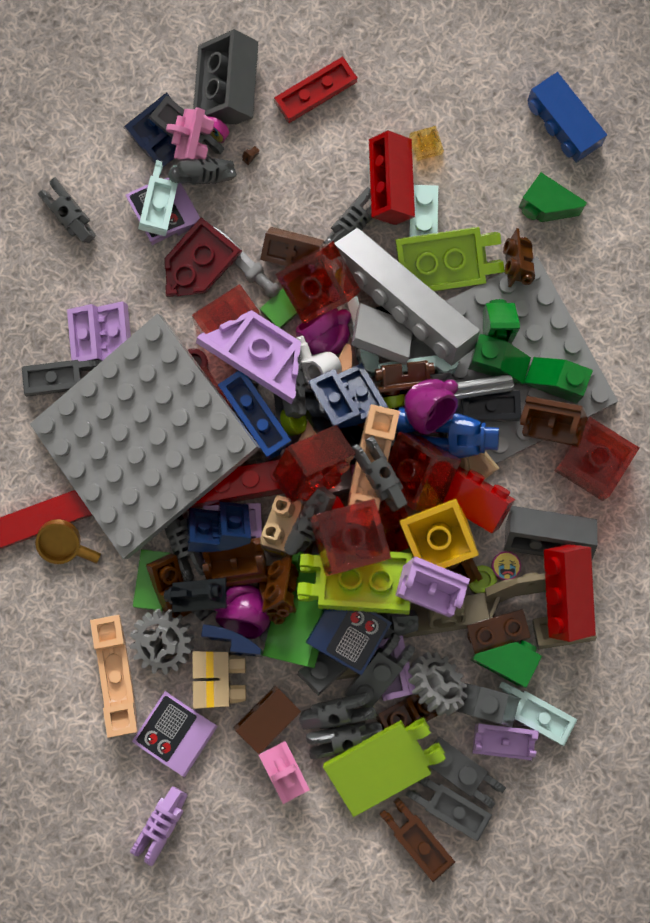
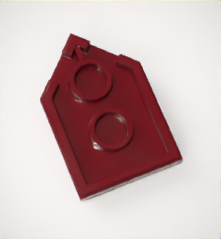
M201 217L164 258L166 297L207 293L239 257L242 250Z

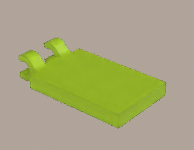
M472 227L395 239L398 262L433 291L485 284V275L505 272L504 261L500 259L487 262L485 247L501 244V235L498 232L481 235L480 227Z
M322 547V556L301 554L300 572H316L315 584L298 583V601L309 602L318 600V609L409 614L410 601L395 595L402 568L412 559L413 553Z
M424 717L407 727L400 720L323 763L324 770L353 817L431 775L429 765L438 764L446 759L445 752L439 742L431 745L424 751L417 740L431 734L430 727Z

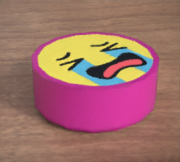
M209 117L214 120L210 135L217 142L223 143L229 135L228 127L218 118Z
M501 552L492 560L491 569L499 580L513 579L518 576L521 570L520 559L512 552Z

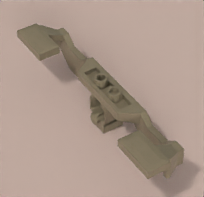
M528 573L522 577L503 580L485 588V593L465 595L461 608L456 607L452 617H447L412 603L410 604V610H415L418 615V631L402 636L403 638L467 629V625L493 618L500 602L515 596L546 592L545 574ZM548 617L534 618L532 620L538 650L596 641L597 638L595 635L572 642L549 638ZM347 669L337 680L354 678L358 674L351 669Z

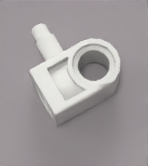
M304 336L296 338L301 341L300 356L305 389H311L309 380L333 369L336 370L337 374L341 373V362L334 353L323 352L311 355Z

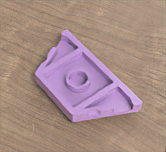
M252 310L240 315L237 320H230L221 324L217 330L208 334H199L196 340L198 345L288 403H293L296 397L295 388L301 341Z

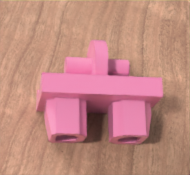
M198 107L195 109H184L183 116H177L176 124H167L166 131L173 134L171 143L176 145L174 159L180 161L206 159L207 145L199 143L198 140L200 133L210 135L214 120L204 115V109Z
M286 741L259 754L283 804L310 790Z

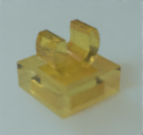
M436 126L410 132L409 138L412 139V147L417 161L443 154L444 149Z

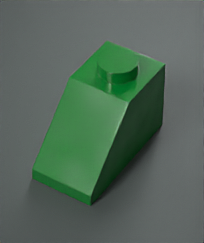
M540 172L523 196L519 208L522 209V213L527 218L547 222L580 216L587 202Z
M503 299L491 300L490 303L485 304L482 311L483 335L512 344L520 329V321L515 303H507Z
M480 334L468 369L493 377L510 375L513 378V383L523 385L531 357L507 341Z
M533 357L524 384L578 404L585 394L593 370L568 360Z
M521 640L520 644L513 642L474 654L470 660L521 688H526L542 655L536 653L537 647Z

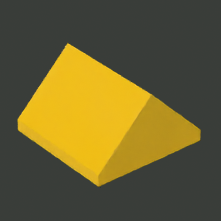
M457 499L399 521L414 557L442 568H447L479 555L468 521Z

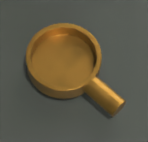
M56 519L46 522L40 528L35 540L38 554L44 560L53 564L67 563L75 556L97 564L101 553L80 545L81 536L78 529L65 520Z

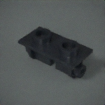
M227 578L173 583V587L165 590L164 600L173 605V613L227 608Z

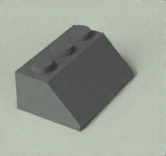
M233 29L198 45L193 109L197 107L204 109V115L218 118L225 124L236 125L253 118L258 41Z

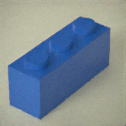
M558 71L531 89L527 100L529 109L534 115L541 117L546 131L550 136H555L559 140L561 149L568 158L572 157L577 163L603 145L607 133Z
M237 371L218 384L269 461L278 456L282 449L293 446L291 439L248 376Z

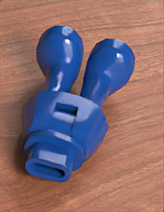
M400 407L398 410L400 414L397 432L401 434L397 442V461H408L416 451L449 453L453 459L476 456L480 453H485V450L498 451L499 428L486 427V423H481L477 419L454 413L452 419H449L443 426L434 431L448 433V438L411 434L415 430L408 422L405 408Z

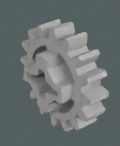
M156 609L153 612V616L147 612L142 617L143 621L138 620L134 624L137 630H133L130 633V637L136 641L130 644L129 647L130 649H137L138 653L133 658L134 660L140 658L144 660L141 666L143 669L151 665L152 673L155 674L159 668H162L165 675L169 673L171 667L177 671L181 667V663L185 664L190 657L187 653H191L194 650V646L188 643L195 637L194 634H187L186 632L191 626L189 623L184 625L180 623L183 617L181 614L173 618L172 610H168L162 615L161 610ZM159 624L156 630H147L149 626ZM174 653H178L173 658L165 659V656L167 654L173 655Z
M426 652L411 663L413 666L408 669V672L412 677L408 679V682L415 686L412 693L419 694L421 697L419 699L420 704L424 702L428 704L429 712L436 709L438 716L444 713L449 716L464 705L463 701L467 698V694L463 690L467 688V685L460 680L463 674L456 673L457 665L448 663V657L445 656L440 659L438 652L432 655Z

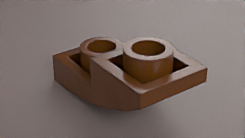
M170 553L146 564L153 588L164 613L172 610L173 618L180 614L184 617L192 613L191 611L173 613V605L164 600L165 590L173 587V583L183 582L177 556Z
M413 694L377 714L376 719L381 723L384 730L400 720L407 727L422 717L427 722L438 716L436 709L429 712L428 704L425 702L420 704L419 699L421 697L419 694Z

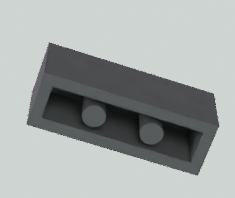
M512 506L509 510L505 525V551L544 557V549L573 544L591 547L593 559L598 546L597 519Z

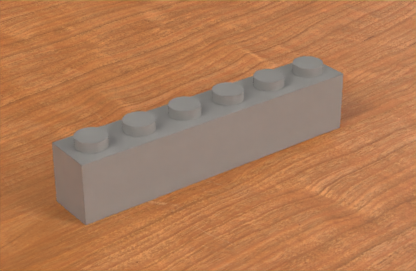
M356 228L334 243L331 263L334 267L350 278L358 288H361L371 296L376 304L392 314L397 322L406 326L418 340L428 345L439 358L444 359L452 366L475 348L480 330L359 228Z

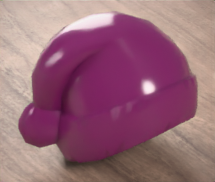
M334 307L316 314L297 326L296 336H304L311 355L323 352H332L338 355L342 352L345 344L349 342L350 330L348 324L351 320V313L346 309L338 310Z
M439 379L424 380L414 385L407 392L404 400L405 414L415 431L421 434H430L443 426L454 415L458 407V400L454 395L458 391V384L455 380L451 379L445 382Z
M250 584L229 587L227 589V608L214 609L217 611L215 620L222 628L236 632L247 639L259 637L270 624L269 616L266 612H262L263 600L260 590Z

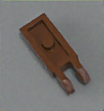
M398 797L393 801L395 807L406 816L408 821L399 828L389 812L383 810L380 816L394 831L393 835L431 881L434 882L456 862L416 814L413 815Z

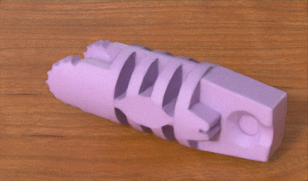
M172 787L166 797L159 800L155 810L146 822V826L142 829L130 851L131 854L136 857L141 855L151 838L154 839L144 859L145 863L153 866L183 813L181 808L188 794L176 787Z

